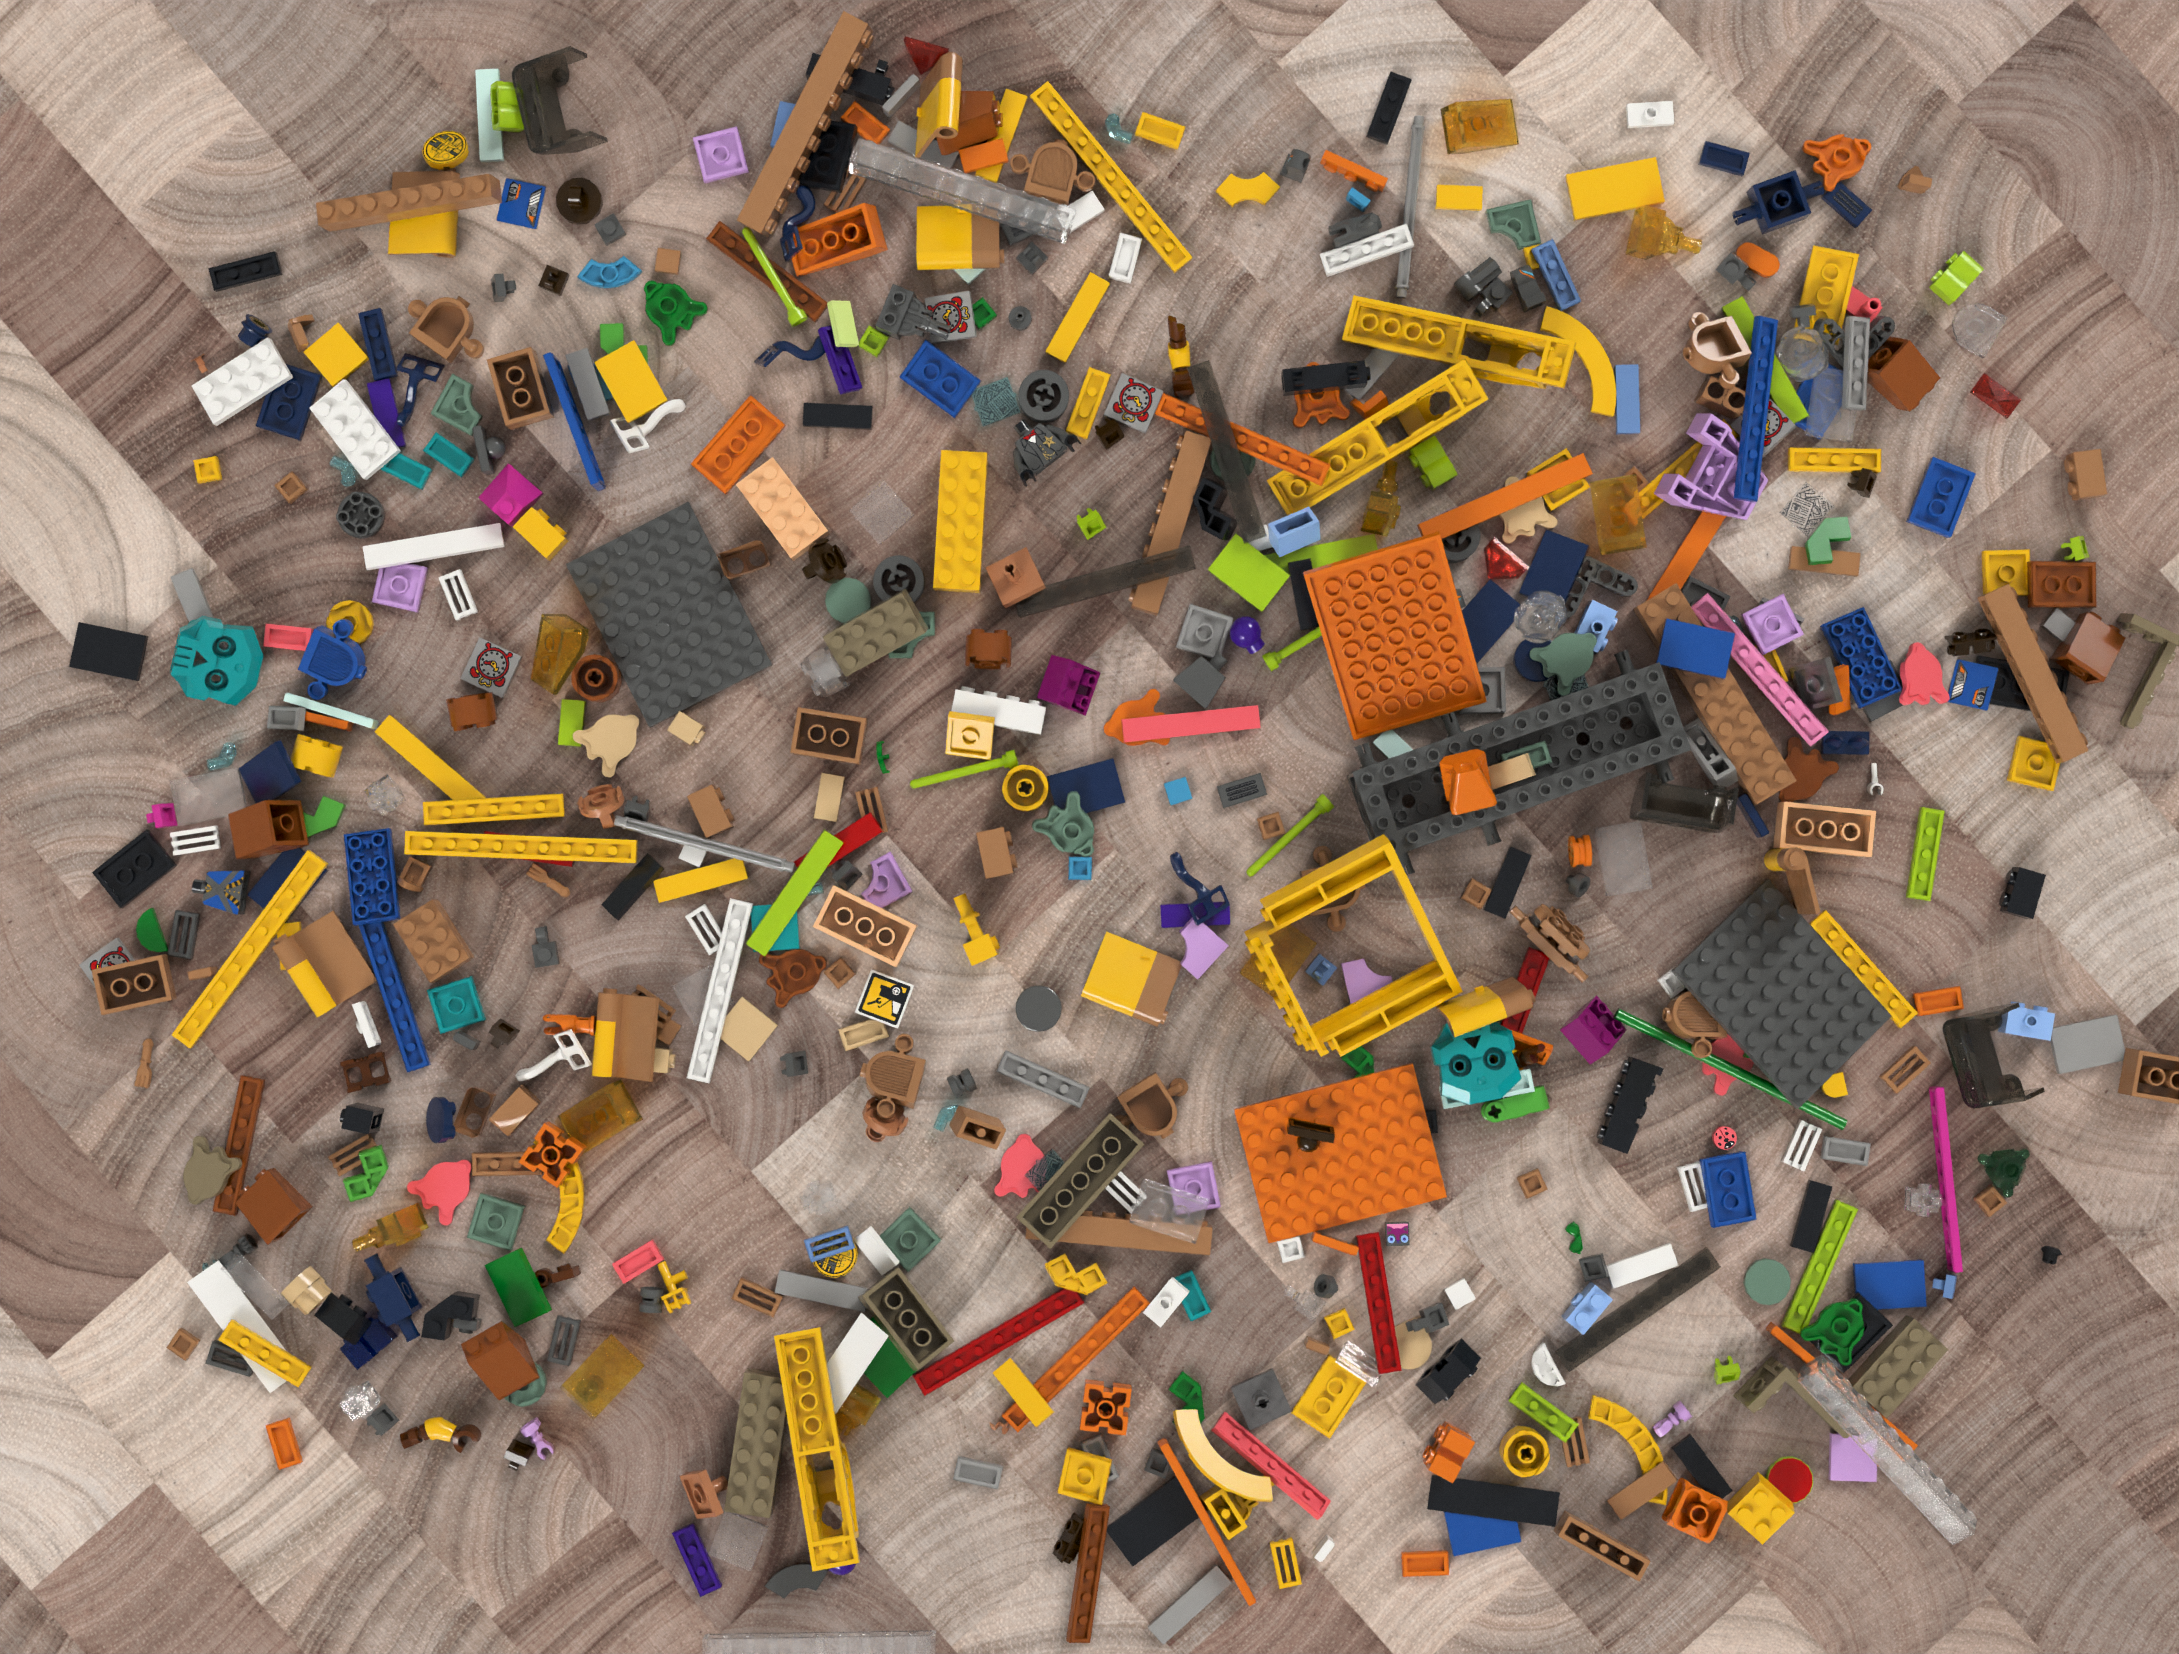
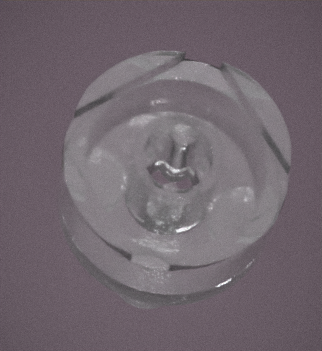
M1796 327L1787 331L1781 337V342L1776 350L1777 357L1787 375L1795 379V381L1803 382L1815 378L1828 368L1829 353L1820 334L1816 330Z
M1549 591L1533 592L1516 609L1514 615L1515 627L1517 630H1520L1523 634L1522 637L1533 643H1544L1553 638L1565 625L1567 609L1565 600L1561 596H1557Z
M828 646L805 657L804 662L800 663L805 675H810L813 681L811 687L817 696L821 695V697L827 699L851 685V682L846 681L849 676L845 677L837 661L830 653Z

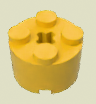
M298 734L290 759L295 768L333 778L343 747L332 743L329 744L325 740L313 739L309 736Z
M1019 765L1011 769L1005 776L1002 785L1003 796L1012 808L1022 812L1038 809L1045 802L1049 791L1048 781L1043 772L1031 765ZM1023 782L1027 785H1032V788L1029 789L1030 793L1027 795L1025 792L1020 793L1019 791L1022 788L1021 784Z
M1515 1426L1501 1440L1500 1456L1508 1469L1515 1475L1520 1477L1536 1476L1547 1467L1550 1459L1549 1448L1545 1439L1535 1429L1527 1426ZM1526 1448L1529 1451L1527 1455L1524 1453L1521 1454L1520 1452L1522 1449Z

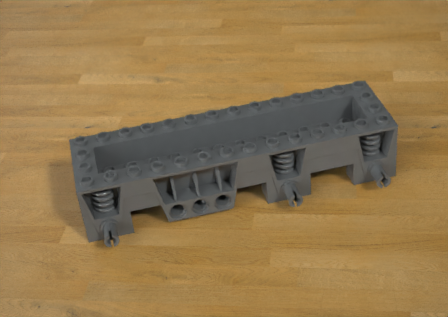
M1629 651L1614 654L1621 671L1619 677L1465 732L1464 730L1461 731L1455 711L1441 716L1448 733L1447 738L1381 762L1374 761L1369 742L1362 744V746L1354 747L1362 767L1347 775V779L1369 840L1371 841L1385 834L1391 842L1406 875L1415 873L1408 855L1410 850L1477 826L1482 827L1487 846L1499 843L1502 840L1494 823L1497 819L1645 766L1655 765L1660 784L1675 780L1667 760L1673 756L1690 751L1691 747L1660 662L1637 670V668L1634 669ZM1623 717L1629 718L1632 722L1629 730H1623L1620 727V720ZM1579 733H1585L1588 736V743L1585 746L1579 745L1576 741ZM1541 741L1546 742L1552 763L1534 768L1536 774L1534 776L1494 789L1493 792L1497 800L1495 806L1459 815L1451 813L1449 801H1446L1439 764L1444 756L1479 749L1485 752L1489 767L1492 764L1502 762L1501 754ZM1405 795H1411L1415 800L1411 808H1406L1402 804V798Z

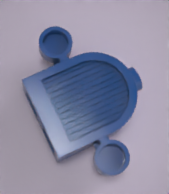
M348 619L336 621L333 625V630L323 625L313 630L298 670L318 679L310 683L307 688L308 695L314 700H320L328 694L327 684L341 686L356 678L363 679L367 672L365 655L362 648L357 642L348 638L354 630L352 622Z

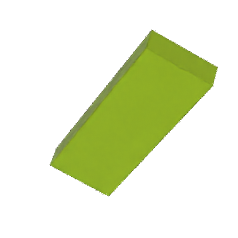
M1523 1382L1520 1383L1508 1400L1565 1443L1579 1425Z

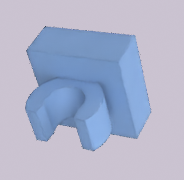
M1318 954L1305 972L1323 986L1337 967L1321 954Z
M1947 1273L1945 1280L1934 1278L1932 1288L1944 1290L1943 1297L1953 1299L1957 1275Z

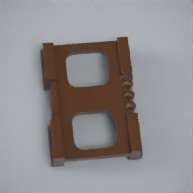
M383 1051L340 1062L348 1087L347 1093L364 1089L363 1087L379 1086L391 1082ZM381 1061L385 1074L373 1077L370 1064ZM359 1067L362 1080L351 1083L348 1069Z

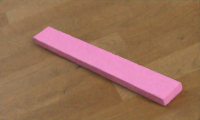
M1708 593L1691 606L1697 618L1705 627L1735 633L1730 656L1810 747L1829 732Z

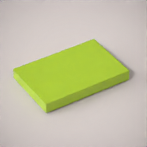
M1237 534L1233 536L1207 570L1260 612L1266 608L1290 577L1288 573Z

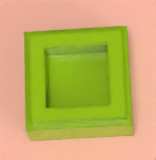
M869 325L860 339L858 347L878 358L889 337Z

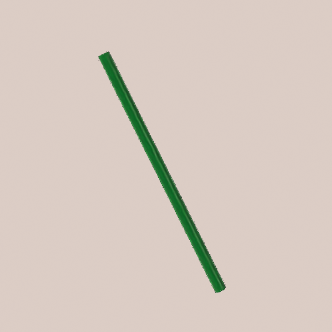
M1620 1008L1617 1009L1614 1019L1792 1105L1773 1083L1712 1053L1708 1057L1697 1058L1692 1054L1691 1043ZM1808 1100L1798 1108L1841 1130L1847 1124V1119Z

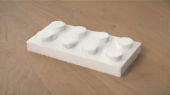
M267 337L193 384L192 388L212 423L218 426L286 383L293 376L272 339Z
M345 379L340 381L309 408L365 480H368L401 452L360 396Z

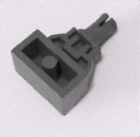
M895 284L890 289L875 325L878 331L897 340H900L901 336H912L915 334L924 337V332L932 333L947 340L948 333H950L952 328L950 325L932 319L933 312L925 309L914 292Z

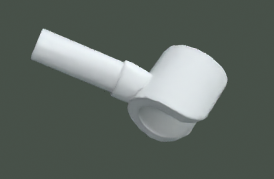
M1871 763V783L1867 786V792L1870 795H1873L1872 789L1874 786H1878L1879 795H1882L1884 791L1883 786L1878 783L1877 763Z

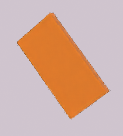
M750 395L693 460L691 465L724 494H727L786 425Z

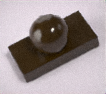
M1292 1118L1288 1119L1287 1132L1290 1135L1298 1136L1297 1144L1302 1151L1306 1153L1315 1151L1320 1141L1334 1142L1335 1132L1333 1127Z

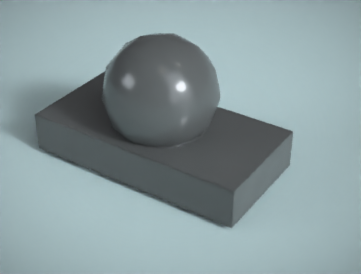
M481 425L472 428L481 471L486 475L494 474L492 459L501 458L506 451V445L498 437L487 439L485 428Z

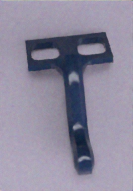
M800 186L796 190V195L803 205L802 212L790 217L784 222L782 228L783 237L780 239V244L785 262L789 261L803 249L797 225L809 219L815 210L814 195L806 186ZM794 233L797 241V247H795L793 240ZM785 241H787L789 254H787Z
M817 336L809 350H802L788 341H777L772 346H769L754 362L766 367L783 351L799 359L811 361L820 358L825 353L820 336Z
M404 354L397 366V370L409 374V381L403 410L397 416V425L404 427L411 419L419 382L423 379L437 382L444 369V364L411 354ZM406 359L417 362L414 369L403 367L402 364ZM427 366L439 368L435 376L426 374L424 371Z
M1178 852L1170 855V861L1177 876L1197 893V899L1187 905L1197 926L1230 906L1222 885L1212 890L1206 888L1203 883L1188 873L1183 859ZM1220 891L1224 898V903L1215 908L1211 897ZM1202 902L1206 915L1197 919L1193 908Z

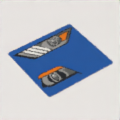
M506 178L497 221L536 229L546 187Z
M1958 659L1948 692L1950 697L1948 702L1987 711L1998 668Z

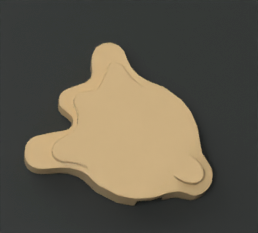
M1509 477L1505 481L1504 487L1519 481L1517 477ZM1542 497L1499 515L1504 524L1502 541L1506 544L1512 543L1518 535L1532 537L1535 534L1534 526L1536 524L1547 529H1552L1557 525V519L1546 511Z
M632 714L627 716L607 715L599 719L591 728L575 731L573 733V740L586 746L587 757L590 760H594L597 757L602 758V774L610 778L615 774L617 763L635 747L639 719Z

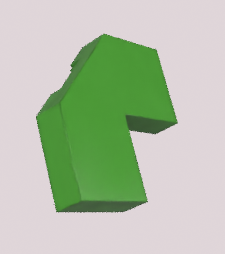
M623 323L600 324V344L607 354L625 345ZM638 345L648 363V346Z
M323 796L314 816L303 812L307 838L336 827L346 805Z
M382 1145L359 1151V1157L365 1173L343 1179L350 1202L373 1196L381 1179L388 1170L389 1165Z

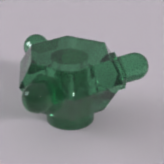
M2014 1149L1993 1151L1989 1156L1980 1154L1977 1159L1979 1163L1985 1165V1172L1995 1186L2003 1190L2005 1197L2010 1198L2014 1194L2013 1189L2021 1181L2026 1169V1159L2030 1156V1152L2027 1149H2021L2020 1151H2015Z

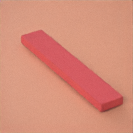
M1258 705L1121 720L1124 743L1261 728Z
M1222 1413L1211 1431L1264 1476L1270 1477L1277 1487L1316 1520L1320 1519L1331 1500L1228 1413Z

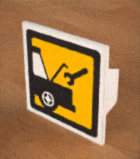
M871 969L855 1013L898 1029L914 985Z

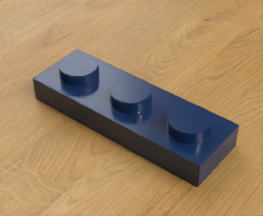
M377 308L358 313L374 380L379 381L398 376L383 310Z

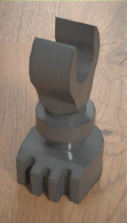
M250 1234L242 1236L238 1240L240 1244L234 1245L233 1250L218 1259L223 1267H226L238 1257H243L245 1252L251 1254L258 1248L255 1239Z

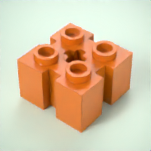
M548 1121L543 1124L534 1138L538 1141V1144L536 1146L534 1144L529 1146L519 1160V1163L532 1172L540 1169L544 1172L542 1178L558 1188L572 1171V1169L567 1167L569 1163H577L587 1146L574 1137L566 1140L562 1137L564 1131ZM549 1150H556L558 1157L551 1159Z
M1085 1379L1083 1402L1088 1403V1407H1082L1080 1430L1098 1432L1099 1427H1107L1109 1434L1126 1436L1128 1412H1123L1124 1407H1130L1131 1385L1113 1383L1112 1388L1104 1387V1381ZM1109 1403V1406H1112V1408H1108V1412H1104L1100 1405Z
M1444 1421L1443 1425H1439L1434 1432L1433 1437L1436 1440L1433 1446L1428 1445L1422 1457L1429 1471L1454 1483L1462 1468L1461 1465L1465 1458L1467 1459L1475 1441L1468 1433Z

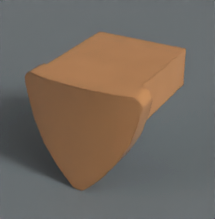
M1914 166L1902 176L1897 187L1901 190L1923 194L1931 188L1932 178L1924 177L1919 167Z
M312 314L288 320V329L297 352L305 351L308 347V340L302 327L315 321Z
M410 856L396 882L405 889L422 892L424 889L422 886L432 866Z

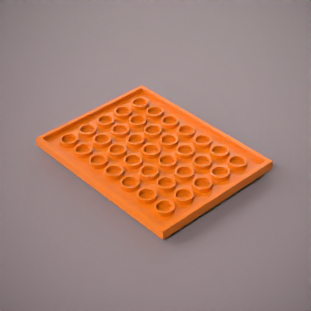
M1439 531L1303 572L1353 740L1487 702Z
M1413 1063L1234 1109L1268 1243L1447 1197ZM1292 1118L1331 1126L1335 1132L1334 1142L1320 1141L1315 1151L1306 1153L1298 1147V1136L1288 1134V1119Z

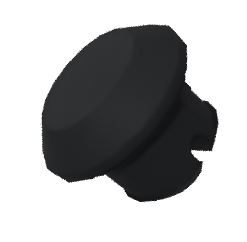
M2050 1246L2041 1248L2044 1252L2042 1257L2044 1263L2054 1265L2057 1262L2058 1256L2062 1255L2061 1251L2057 1248Z

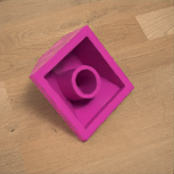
M508 463L478 498L503 521L513 527L538 501L543 493Z

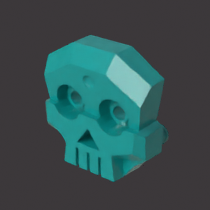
M202 615L198 619L191 620L187 625L179 628L169 673L179 683L186 697L203 701L210 697L236 706L257 686L263 653L253 626L224 625L221 619ZM225 641L228 643V646L220 648L219 644ZM197 650L204 658L194 662ZM213 675L220 676V680L217 682L213 681L211 678Z
M1494 1022L1454 1038L1448 1023L1444 1024L1438 1037L1430 1046L1434 1065L1439 1066L1441 1096L1465 1105H1472L1501 1099L1522 1078L1512 1050L1515 1048L1512 1030ZM1478 1037L1474 1048L1465 1041V1039ZM1491 1055L1497 1057V1062L1495 1064H1492L1489 1061V1057ZM1457 1062L1463 1064V1069L1461 1071H1458L1455 1068V1064Z

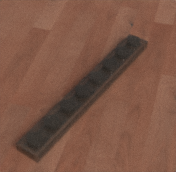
M1208 360L1190 366L1187 369L1243 542L1246 544L1267 537L1211 362Z
M1181 547L1045 585V589L1016 603L1018 616L1022 618L1194 570L1196 566L1191 547Z
M1707 1247L1595 1323L1584 1335H1578L1556 1350L1555 1353L1569 1372L1717 1271L1721 1266Z

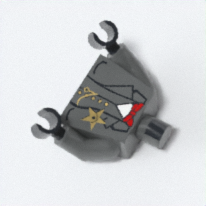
M1023 419L1014 426V429L1021 437L1015 442L1016 448L1013 451L1014 468L1020 475L1023 485L1027 487L1026 481L1028 479H1033L1036 482L1035 476L1065 454L1067 447L1071 452H1074L1072 444L1075 442L1081 444V441L1076 435H1070L1065 430L1049 424L1043 426L1039 423L1034 428H1031Z

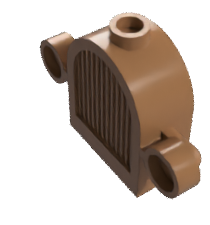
M1055 139L1054 142L1044 144L1038 148L1033 155L1031 163H1028L1027 157L1023 154H1016L1010 160V167L1014 173H1028L1024 196L1066 207L1070 203L1074 185H1077L1081 191H1090L1094 188L1095 177L1088 171L1081 172L1077 176L1076 156L1067 146L1068 142L1061 139Z
M460 296L457 299L442 297L431 302L428 307L421 300L410 302L408 312L418 321L409 334L442 358L452 363L463 347L465 353L473 359L480 358L484 353V346L480 341L476 339L469 340L473 332L474 320L472 314L467 309L470 303Z
M1694 313L1688 322L1693 333L1683 349L1685 360L1702 373L1715 374L1720 372L1721 374L1718 379L1720 385L1726 389L1734 388L1739 381V374L1734 368L1744 366L1752 354L1732 316L1709 322L1708 317L1704 313Z
M1326 846L1315 848L1313 851L1314 861L1320 864V867L1329 863L1332 857L1330 849ZM1320 867L1299 871L1300 877L1302 878ZM1365 885L1308 915L1315 916L1330 912V916L1327 919L1328 928L1335 932L1343 930L1346 920L1339 913V910L1352 906L1359 897L1360 889H1364Z
M1690 991L1675 996L1668 1003L1667 1008L1663 1009V1021L1667 1023L1669 1029L1676 1036L1683 1039H1694L1691 1051L1697 1058L1708 1057L1712 1052V1045L1706 1039L1720 1040L1727 1037V1032L1709 1014Z
M901 1034L896 1038L895 1048L898 1052H880L873 1056L868 1064L863 1063L860 1077L865 1078L868 1091L873 1097L880 1100L877 1104V1114L882 1119H890L894 1116L895 1104L914 1109L926 1060L906 1055L913 1049V1039L908 1034Z
M1154 1072L1117 1096V1099L1128 1115H1116L1115 1118L1127 1129L1133 1123L1140 1132L1150 1136L1160 1135L1164 1139L1174 1132L1172 1126L1177 1117V1108L1172 1097L1185 1095L1188 1091V1084L1182 1078H1175L1171 1081L1170 1088L1166 1089L1157 1073Z

